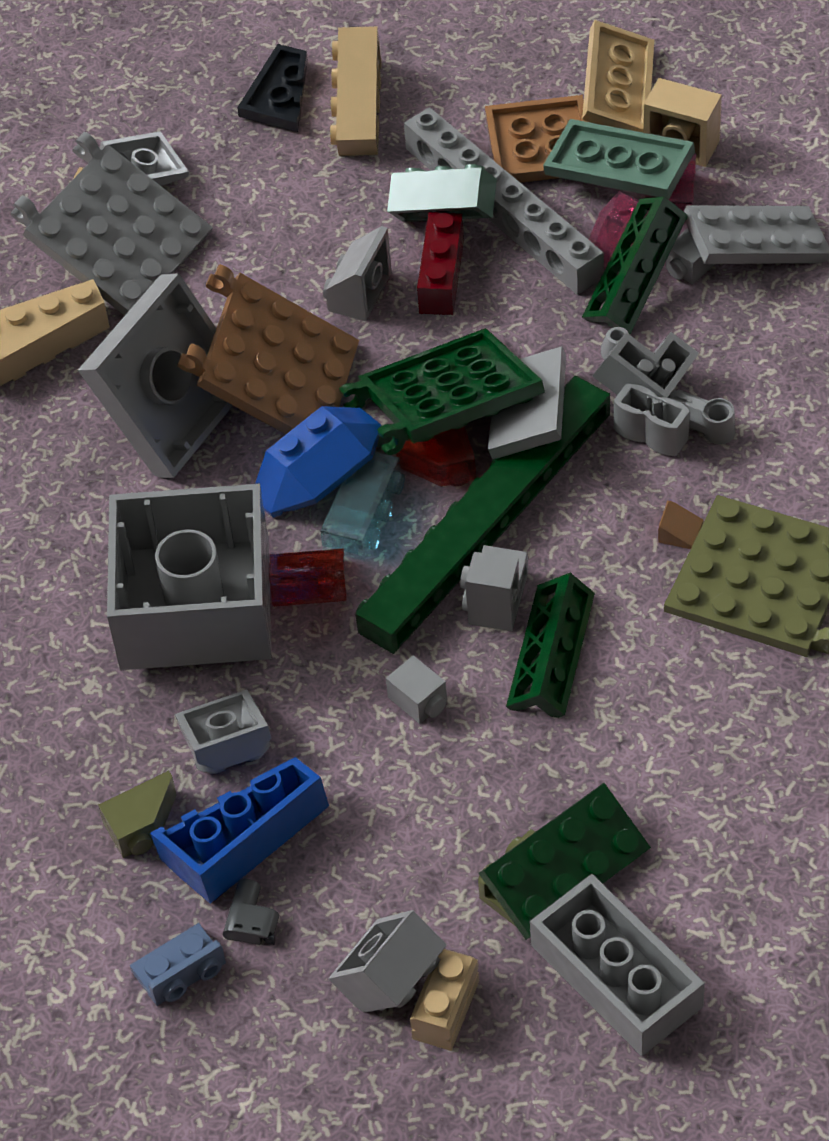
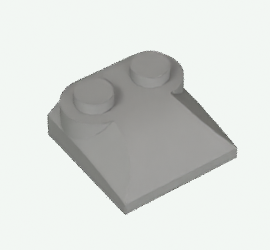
M161 131L102 141L100 144L101 150L109 144L160 186L181 180L189 175L188 169Z
M247 689L175 714L177 723L193 754L195 765L200 771L209 774L220 773L227 767L261 758L270 747L271 734L268 724Z

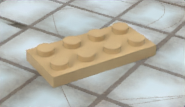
M594 20L589 33L582 120L643 132L644 103L651 92L654 39Z

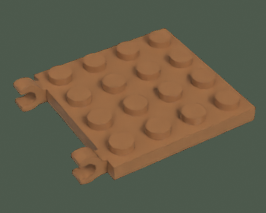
M219 264L215 274L209 275L206 287L213 292L224 295L227 299L207 357L201 347L190 344L187 354H181L177 366L186 372L198 376L197 386L284 434L289 433L321 406L339 407L342 398L339 388L347 382L359 340L242 273H239L234 278L233 272L228 267Z

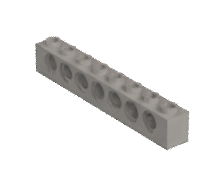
M429 107L404 122L406 150L430 170H435L436 166L464 169L467 164H477L485 167L488 173L497 178L493 217L487 219L575 294L579 295L600 281L604 273V252Z

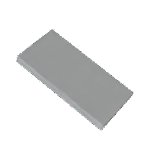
M562 346L520 359L542 379L545 393L533 397L527 403L514 404L501 409L498 414L491 416L488 451L492 459L508 456L561 439L566 354Z

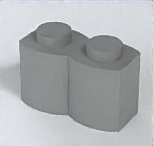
M625 384L614 399V430L622 437L636 442H645L654 451L668 456H677L688 441L690 411L682 403L670 398L657 397L650 389L637 384Z

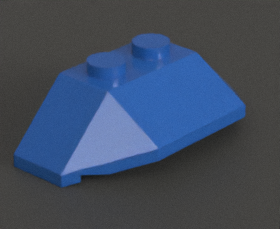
M321 406L266 450L255 484L260 483L264 511L274 518L282 515L283 512L295 511L318 503L373 458L379 440L377 429L382 425L361 408Z

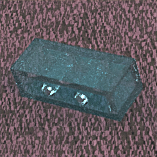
M375 452L370 461L342 482L320 530L323 551L365 561L369 550H376L381 533L379 527L382 521H389L393 509V502L391 500L394 494H401L405 482V474L401 473L399 457Z

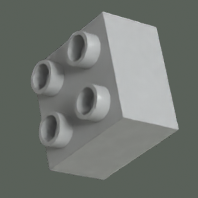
M260 483L109 495L107 619L120 670L272 659L269 537Z

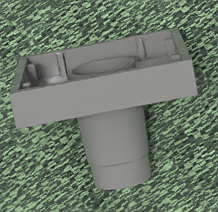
M179 273L160 275L78 369V372L89 385L94 395L102 403L153 475L159 478H174L233 406L197 386L199 377L177 366L181 354H187L190 344L201 347L207 357L216 331L215 325Z

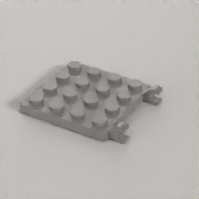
M84 131L76 139L77 145L72 150L79 158L88 162L82 171L41 213L37 211L34 203L29 198L22 195L14 203L13 206L15 208L10 214L15 220L26 226L23 236L82 283L94 279L102 298L125 316L160 275L173 274L209 235L213 227L109 144L101 150L96 140Z

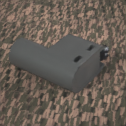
M240 879L238 881L223 931L225 939L261 945L263 938L266 943L275 945L276 938L274 933L279 913L272 908L256 905L261 890L258 882L251 879Z

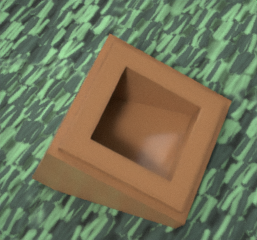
M667 500L659 524L658 543L691 549L702 527L703 519L677 503Z

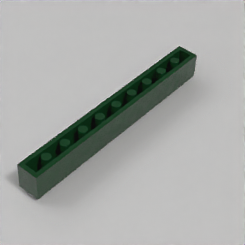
M574 376L564 386L561 439L493 459L490 468L481 478L477 477L473 480L468 492L459 501H455L450 505L446 516L437 525H433L428 529L423 541L414 550L411 549L405 554L399 567L392 574H387L382 579L376 592L369 599H364L359 604L355 613L358 634L395 654L460 582L463 567L470 566L473 553H481L483 545L492 546L610 416V393Z

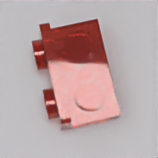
M344 548L270 554L269 579L272 605L275 607L346 601Z

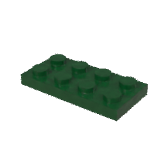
M602 783L478 874L522 936L527 940L531 937L530 921L585 878L593 874L603 884L651 847L607 785Z

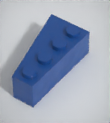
M294 757L250 780V786L235 793L229 791L217 797V804L200 813H197L194 809L181 816V823L167 830L162 826L150 834L160 860L211 904L327 809L329 803L321 777Z

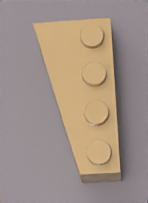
M377 26L338 28V41H332L333 61H338V65L331 72L332 88H337V97H331V115L336 117V125L330 126L331 145H337L339 156L378 155L379 115L377 113H380L379 89H381L380 68H382Z
M94 279L0 310V386L12 379L15 381L23 377L30 369L41 363H48L68 348L73 349L110 328L105 303Z

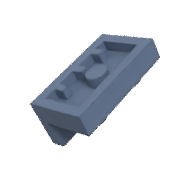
M197 923L132 963L130 968L150 998L158 1006L164 1001L173 1002L184 995L187 987L196 981L213 978L219 973L226 961L221 944L217 940L213 942L202 926Z

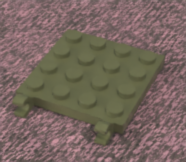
M717 495L664 603V612L804 657H808L811 649L829 654V627L820 630L829 609V527Z

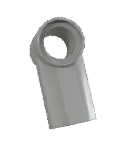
M682 390L672 391L668 398L682 403L690 411L689 428L704 433L705 438L714 444H726L734 439L736 434L735 411L730 401L723 398H714L708 401Z

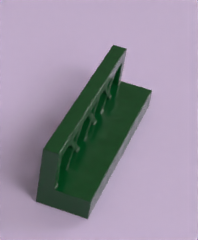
M664 196L639 199L582 318L590 322H606L611 327H622L631 334L688 215Z
M571 572L537 585L506 704L509 710L520 711L536 705L550 717L559 718L565 716L595 595L590 588ZM555 593L554 597L547 603L549 595ZM547 623V626L539 634L540 629ZM540 652L539 657H538V658L533 662V664L531 665L532 660H533V659L536 657V655ZM532 683L530 693L524 694V691Z

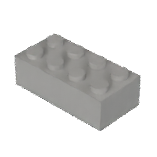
M593 874L589 875L530 921L531 946L641 1057L704 1007L705 983Z

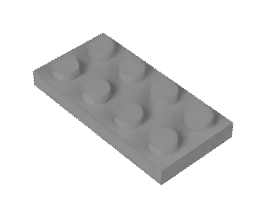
M687 205L684 210L688 215L685 223L705 264L822 263L829 261V245L809 206Z

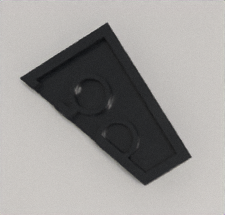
M277 44L237 107L238 116L298 132L308 63L307 51Z

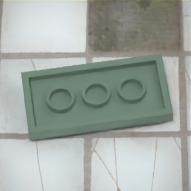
M570 119L543 167L545 175L655 197L664 196L669 199L694 155L695 148L694 142Z

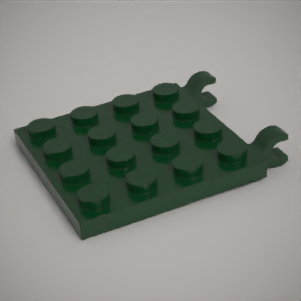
M486 328L358 376L359 382L346 383L339 388L344 397L355 394L352 401L343 404L344 407L362 409L366 400L371 398L394 423L385 424L377 429L378 434L383 439L393 436L389 443L381 446L387 455H394L400 452L407 440H410L413 444L429 441L439 433L450 429H460L470 421L483 416L496 415L501 409L514 404L527 403L533 397L545 393L542 379Z

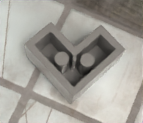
M672 332L667 335L654 352H651L628 333H625L595 371L593 377L616 395L619 394L625 384H637L650 389L657 397L668 398L699 352Z
M483 545L481 553H473L470 566L463 567L460 587L465 589L462 610L468 612L469 625L513 631L528 575V552Z

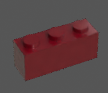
M428 213L417 284L419 314L454 315L464 244L463 214Z

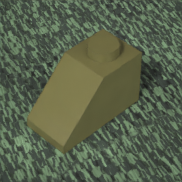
M169 770L98 804L102 822L123 858L131 854L141 855L146 853L154 843L150 833L165 826L177 796L173 777Z

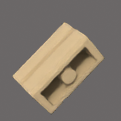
M443 949L438 956L440 958L438 966L427 976L411 1015L410 1023L413 1040L452 1051L479 983L478 960L471 956Z

